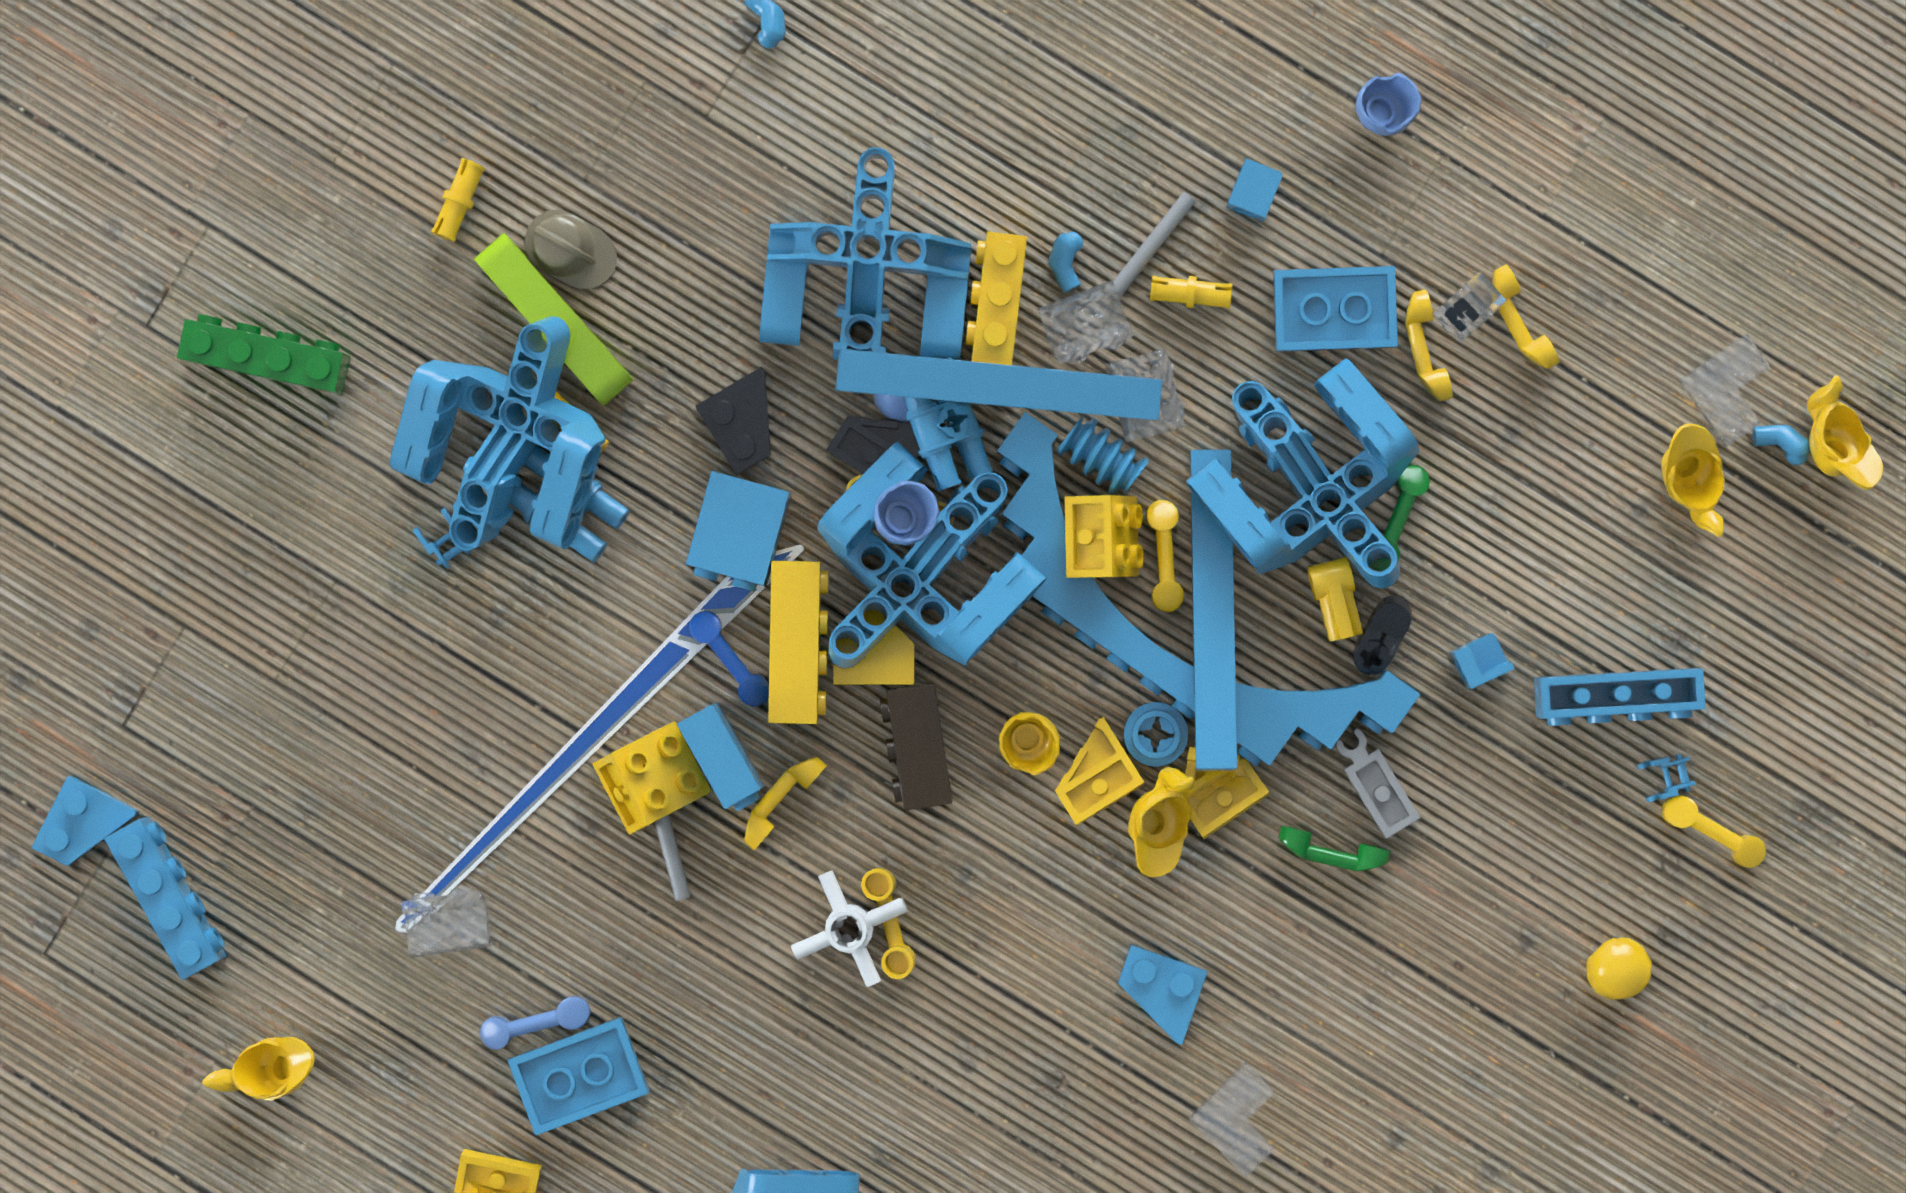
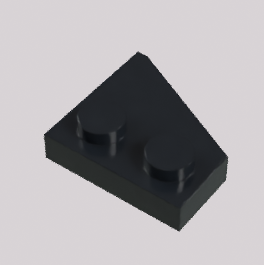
M762 366L695 406L736 475L741 474L771 456L766 373Z
M847 416L826 451L861 474H864L896 442L905 447L916 459L919 456L917 451H920L910 423Z

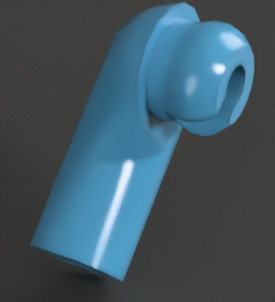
M745 0L744 5L761 18L762 31L758 34L760 44L766 48H775L779 41H783L786 34L783 10L772 0Z
M1073 231L1067 234L1062 233L1055 239L1048 259L1049 267L1064 294L1081 285L1071 264L1075 254L1082 250L1083 240L1078 233Z
M1770 425L1752 428L1754 446L1778 445L1786 452L1787 461L1792 465H1801L1807 461L1808 453L1810 452L1809 442L1791 426Z

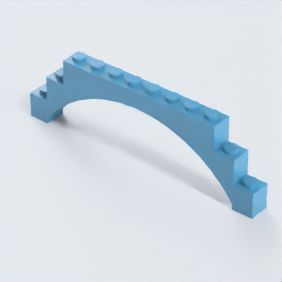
M1024 412L997 450V453L1003 457L999 464L1017 477H1019L1022 471L1029 476L1001 515L1008 519L1003 526L1023 540L1029 534L1034 538L1022 556L1047 578L1033 595L1035 599L1045 605L1041 613L1060 626L1064 620L1078 629L1074 634L1076 638L1094 649L1097 643L1111 652L1106 658L1108 661L1125 673L1132 667L1143 675L1139 683L1157 696L1163 690L1176 699L1172 706L1192 720L1195 716L1194 667L1157 646L1133 626L1104 595L1093 577L1066 578L1065 518L1061 510L1054 477L1052 444L1058 435L1030 414ZM1386 670L1375 680L1347 687L1316 691L1274 690L1247 686L1236 682L1237 743L1242 746L1237 753L1255 766H1258L1261 761L1270 766L1297 727L1302 730L1298 737L1317 751L1322 745L1331 750L1358 711L1363 714L1360 722L1379 735L1383 729L1393 734L1420 696V693Z

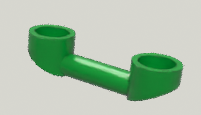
M1409 465L1396 481L1400 495L1383 535L1394 548L1398 562L1400 550L1397 543L1416 496L1424 494L1429 488V475L1425 469L1418 465ZM1383 558L1377 559L1370 567L1382 572L1390 566L1391 562Z
M1287 826L1280 827L1279 840L1303 860L1352 871H1366L1381 867L1389 862L1391 850L1359 843L1357 855L1310 845L1312 832Z

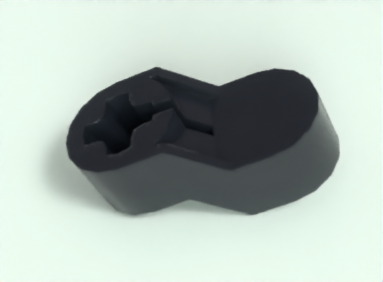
M1398 595L1384 597L1371 613L1363 634L1360 635L1354 646V664L1362 673L1367 675L1379 674L1388 667L1394 658L1403 637L1411 625L1412 608L1405 598Z

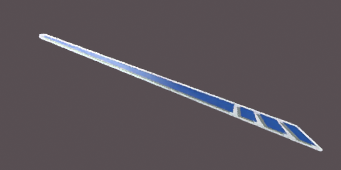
M796 545L776 551L774 561H793L803 552V545ZM771 572L767 585L771 583ZM727 576L396 921V931L408 933L707 644L697 642L691 636L689 624L695 614L701 611L715 613L720 618L723 629L765 586L757 585L755 592L732 586L734 578Z

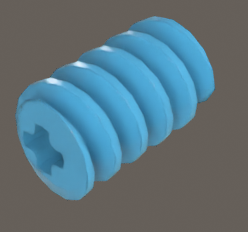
M1082 415L1058 447L1057 454L1062 456L1072 450L1073 453L1069 462L1071 465L1074 466L1085 460L1082 472L1084 475L1087 476L1097 469L1098 474L1095 481L1097 485H1101L1110 479L1111 484L1108 493L1113 495L1123 489L1124 495L1148 464L1149 460L1144 457L1138 462L1133 463L1136 452L1134 448L1120 453L1123 440L1118 438L1110 444L1107 443L1110 430L1105 428L1095 434L1097 420L1093 418L1087 423L1082 424Z

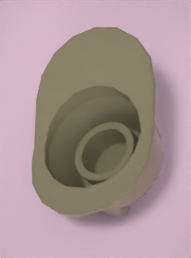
M562 210L546 211L537 216L528 226L525 235V250L531 262L540 270L569 286L579 289H594L606 283L613 275L617 264L616 248L611 238L599 228L572 213Z

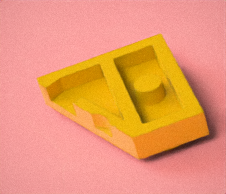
M1104 717L1097 721L1090 737L1083 748L1081 747L1069 771L1063 776L1055 789L1056 794L1076 826L1145 784Z

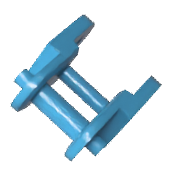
M444 507L440 511L450 525L452 517L447 508ZM418 527L413 529L414 534L428 554L433 555L435 553L439 558L436 561L438 566L443 564L448 569L450 567L448 561L462 551L466 554L470 553V551L461 550L454 546L442 554L438 547L450 539L449 532L436 542L430 543L422 535Z
M1681 754L1675 755V760L1670 761L1669 757L1664 756L1637 764L1638 769L1658 765L1662 768L1667 786L1664 788V792L1647 796V802L1679 795L1678 789L1684 788L1685 792L1691 791L1690 786L1696 785V782L1689 781L1685 762L1690 760L1689 757L1682 758ZM1677 765L1681 783L1672 785L1668 767Z

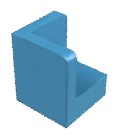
M1246 158L1226 208L1263 222L1282 179V173Z
M1489 633L1449 652L1466 689H1473L1515 669L1512 662L1507 661L1493 633Z

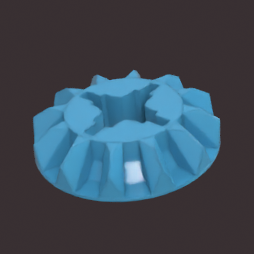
M1160 702L1141 705L1129 715L1124 728V741L1129 753L1140 763L1153 767L1164 766L1175 761L1183 753L1188 741V728L1183 716L1174 707ZM1155 717H1159L1158 723H1160L1161 730L1173 734V737L1160 739L1159 745L1156 746V752H1153L1151 739L1144 737V735H1138V731L1152 729Z

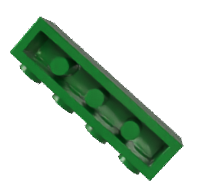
M198 314L197 321L189 319L184 321L177 359L343 395L351 356L339 352L340 344L317 339L315 346L300 343L301 336L277 331L276 338L260 335L262 327L239 322L235 330L222 327V319Z

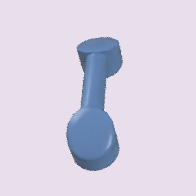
M572 995L565 998L556 1010L509 1022L505 1017L492 1016L481 1025L480 1038L484 1045L494 1050L505 1047L513 1037L558 1025L569 1030L578 1029L588 1021L591 1014L590 1005L583 997Z

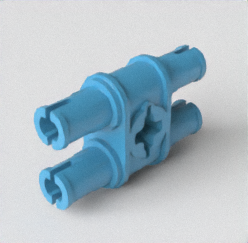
M904 397L908 412H905L907 415L905 419L910 421L920 451L917 452L922 458H926L937 486V492L962 483L958 477L949 448H952L951 443H953V446L958 447L969 480L976 478L981 473L993 471L981 440L984 430L979 428L971 403L939 400L937 401L938 405H936V402L932 403L931 399ZM949 421V425L940 427L941 423Z
M536 445L523 465L541 478H544L545 471L542 470L544 462L549 460L550 454ZM593 481L584 512L589 510L613 528L619 529L627 519L630 510L602 491L603 486L600 481ZM521 483L520 487H514L510 505L523 513L522 518L525 523L531 524L535 510L532 507L533 499L537 498L539 493L536 494ZM580 525L578 534L570 547L590 561L596 562L606 549L607 543Z

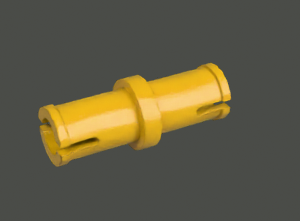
M461 158L460 166L449 191L445 190L442 199L445 201L434 228L431 230L432 234L455 242L456 235L467 210H472L474 202L472 197L486 169L485 167L471 160Z
M1152 275L1150 301L1185 303L1186 308H1194L1195 304L1230 309L1233 283L1197 281V277L1189 276L1188 280Z

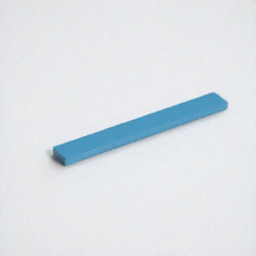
M839 349L835 390L1158 420L1163 380Z
M1191 450L1190 478L1217 458H1219L1221 464L1231 476V450ZM1191 491L1196 771L1237 770L1233 542Z

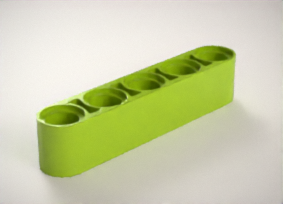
M502 233L474 258L477 264L530 324L550 316L559 317L565 321L570 331V342L564 363L603 406L634 380L505 233ZM542 332V338L547 342V338Z

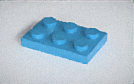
M1395 266L1273 271L1276 352L1398 347Z
M622 1016L507 1060L535 1136L649 1094L650 1092Z

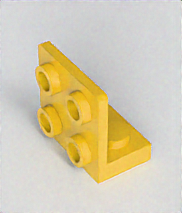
M1099 495L1065 497L1066 578L1139 576V568L1142 567L1144 561L1143 548L1138 544V528L1142 526L1143 512L1141 505L1138 504L1137 496Z
M671 722L592 763L629 835L707 795L711 791L676 722Z

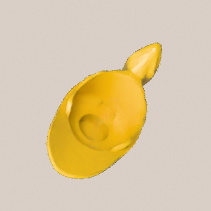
M1835 375L1828 385L1815 391L1807 401V409L1813 420L1809 436V449L1814 462L1824 474L1828 476L1845 475L1858 487L1869 490L1881 479L1883 464L1871 444L1870 435L1864 431L1857 413L1838 401L1839 395L1843 391L1841 379Z
M1684 424L1673 435L1669 448L1661 459L1663 481L1669 496L1680 505L1690 509L1691 519L1697 527L1717 537H1721L1724 531L1723 518L1714 511L1723 493L1725 483L1721 457L1714 437L1706 428L1696 424Z
M1166 767L1159 772L1155 788L1137 800L1129 817L1128 833L1134 841L1136 863L1140 872L1147 877L1155 878L1166 875L1176 867L1181 856L1184 840L1188 835L1191 806L1183 792L1192 789L1194 778L1188 777L1177 768Z
M295 1037L267 1038L247 1047L239 1055L232 1070L221 1069L214 1071L203 1079L202 1084L220 1092L241 1090L244 1094L255 1099L275 1100L301 1088L314 1065V1053L305 1042Z

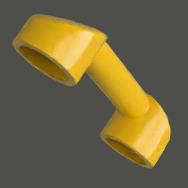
M1507 264L1494 270L1492 278L1494 304L1517 343L1520 352L1529 360L1545 369H1550L1559 364V357L1550 340L1543 335L1533 341L1510 298L1521 293L1520 285L1512 270Z
M1424 289L1412 293L1406 311L1405 327L1418 379L1436 400L1445 401L1453 399L1452 386L1445 367L1436 370L1432 368L1421 323L1433 321L1434 317L1428 292Z
M1157 500L1146 511L1147 524L1156 531L1159 583L1154 586L1151 599L1158 610L1172 612L1177 610L1184 600L1183 588L1179 583L1175 582L1172 528L1178 522L1179 514L1175 505L1170 501Z
M818 757L810 758L786 769L752 809L744 837L745 844L752 850H755L775 827L766 818L791 788L798 782L807 790L827 765Z
M1677 795L1669 797L1663 803L1662 816L1669 825L1678 828L1691 826L1731 849L1733 859L1741 866L1753 868L1763 862L1766 855V847L1760 838L1752 835L1739 836L1700 814L1695 802L1686 796Z
M873 868L863 876L861 888L864 895L871 900L877 901L878 907L893 901L891 894L895 891L896 879L887 869ZM895 917L883 923L889 949L884 953L881 965L887 976L893 979H902L908 976L914 969L916 956L914 951L904 944L898 918Z

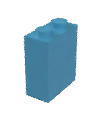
M711 471L686 565L695 567L693 575L717 581L718 574L734 578L732 586L753 592L756 591L757 585L767 587L771 572V561H774L792 494L784 490Z
M718 702L677 723L724 809L734 805L738 812L760 799L757 791L762 789L764 784Z

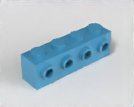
M1702 668L1534 677L1536 718L1547 719V726L1572 724L1571 717L1587 716L1588 723L1612 722V715L1628 714V721L1653 720L1652 712L1667 711L1668 719L1693 717V710L1706 709L1704 673Z
M150 816L140 818L104 838L181 980L193 976L227 957L223 950L225 944L221 935L215 927H210L204 916L206 910L200 897L196 892H191L184 879L186 878L185 870L180 861L175 856H171L165 845L167 842L166 836L156 821L153 822Z

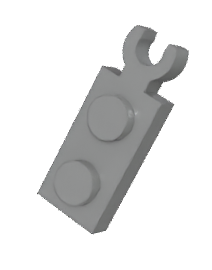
M1356 728L1352 730L1358 741L1354 749H1346L1340 739L1336 742L1335 747L1341 755L1350 758L1352 764L1343 770L1380 832L1387 839L1420 819V816L1380 750L1375 749L1368 754L1365 750L1367 745L1366 737L1361 730Z

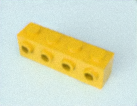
M987 231L986 241L978 240L975 265H983L981 281L973 280L970 305H978L976 321L968 320L966 345H973L972 361L1012 365L1027 236Z
M771 561L768 723L818 724L819 715H826L827 691H819V675H827L828 656L827 651H820V635H828V611L821 610V594L829 593V570H822V562Z

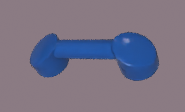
M701 611L695 614L689 624L691 636L697 642L707 643L739 684L738 693L741 701L752 707L764 704L769 699V681L762 675L751 674L720 634L722 623L715 613Z

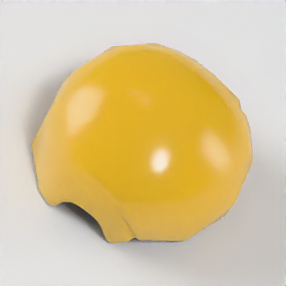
M1020 712L1005 722L999 734L1000 753L1012 769L1030 773L1032 776L1039 775L1054 765L1060 753V735L1056 726L1047 717L1033 712Z
M1612 938L1603 942L1588 957L1586 963L1587 980L1595 993L1608 1000L1628 999L1639 994L1647 986L1651 978L1652 962L1643 945L1631 938Z

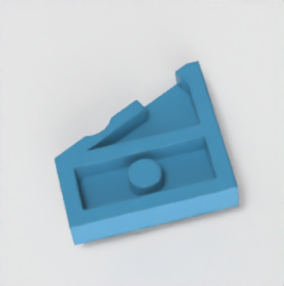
M67 776L31 848L69 866L95 845L104 841L105 837L111 835L126 822L135 818L140 810L73 776Z
M1131 944L1118 979V984L1176 1043L1182 1045L1205 981L1207 970Z

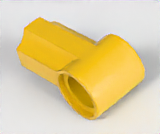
M1342 557L1307 566L1311 590L1315 601L1319 602L1328 642L1363 634L1353 595L1355 584L1348 558Z

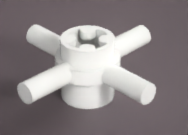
M833 870L819 875L818 878L833 911L826 920L825 931L791 945L796 959L799 960L832 945V947L840 952L852 953L866 987L880 982L881 979L866 946L873 937L874 926L908 912L903 898L900 897L867 912V910L859 905L847 904ZM849 916L857 920L859 936L856 939H852L849 934L841 936L838 928L843 926L844 919H847Z

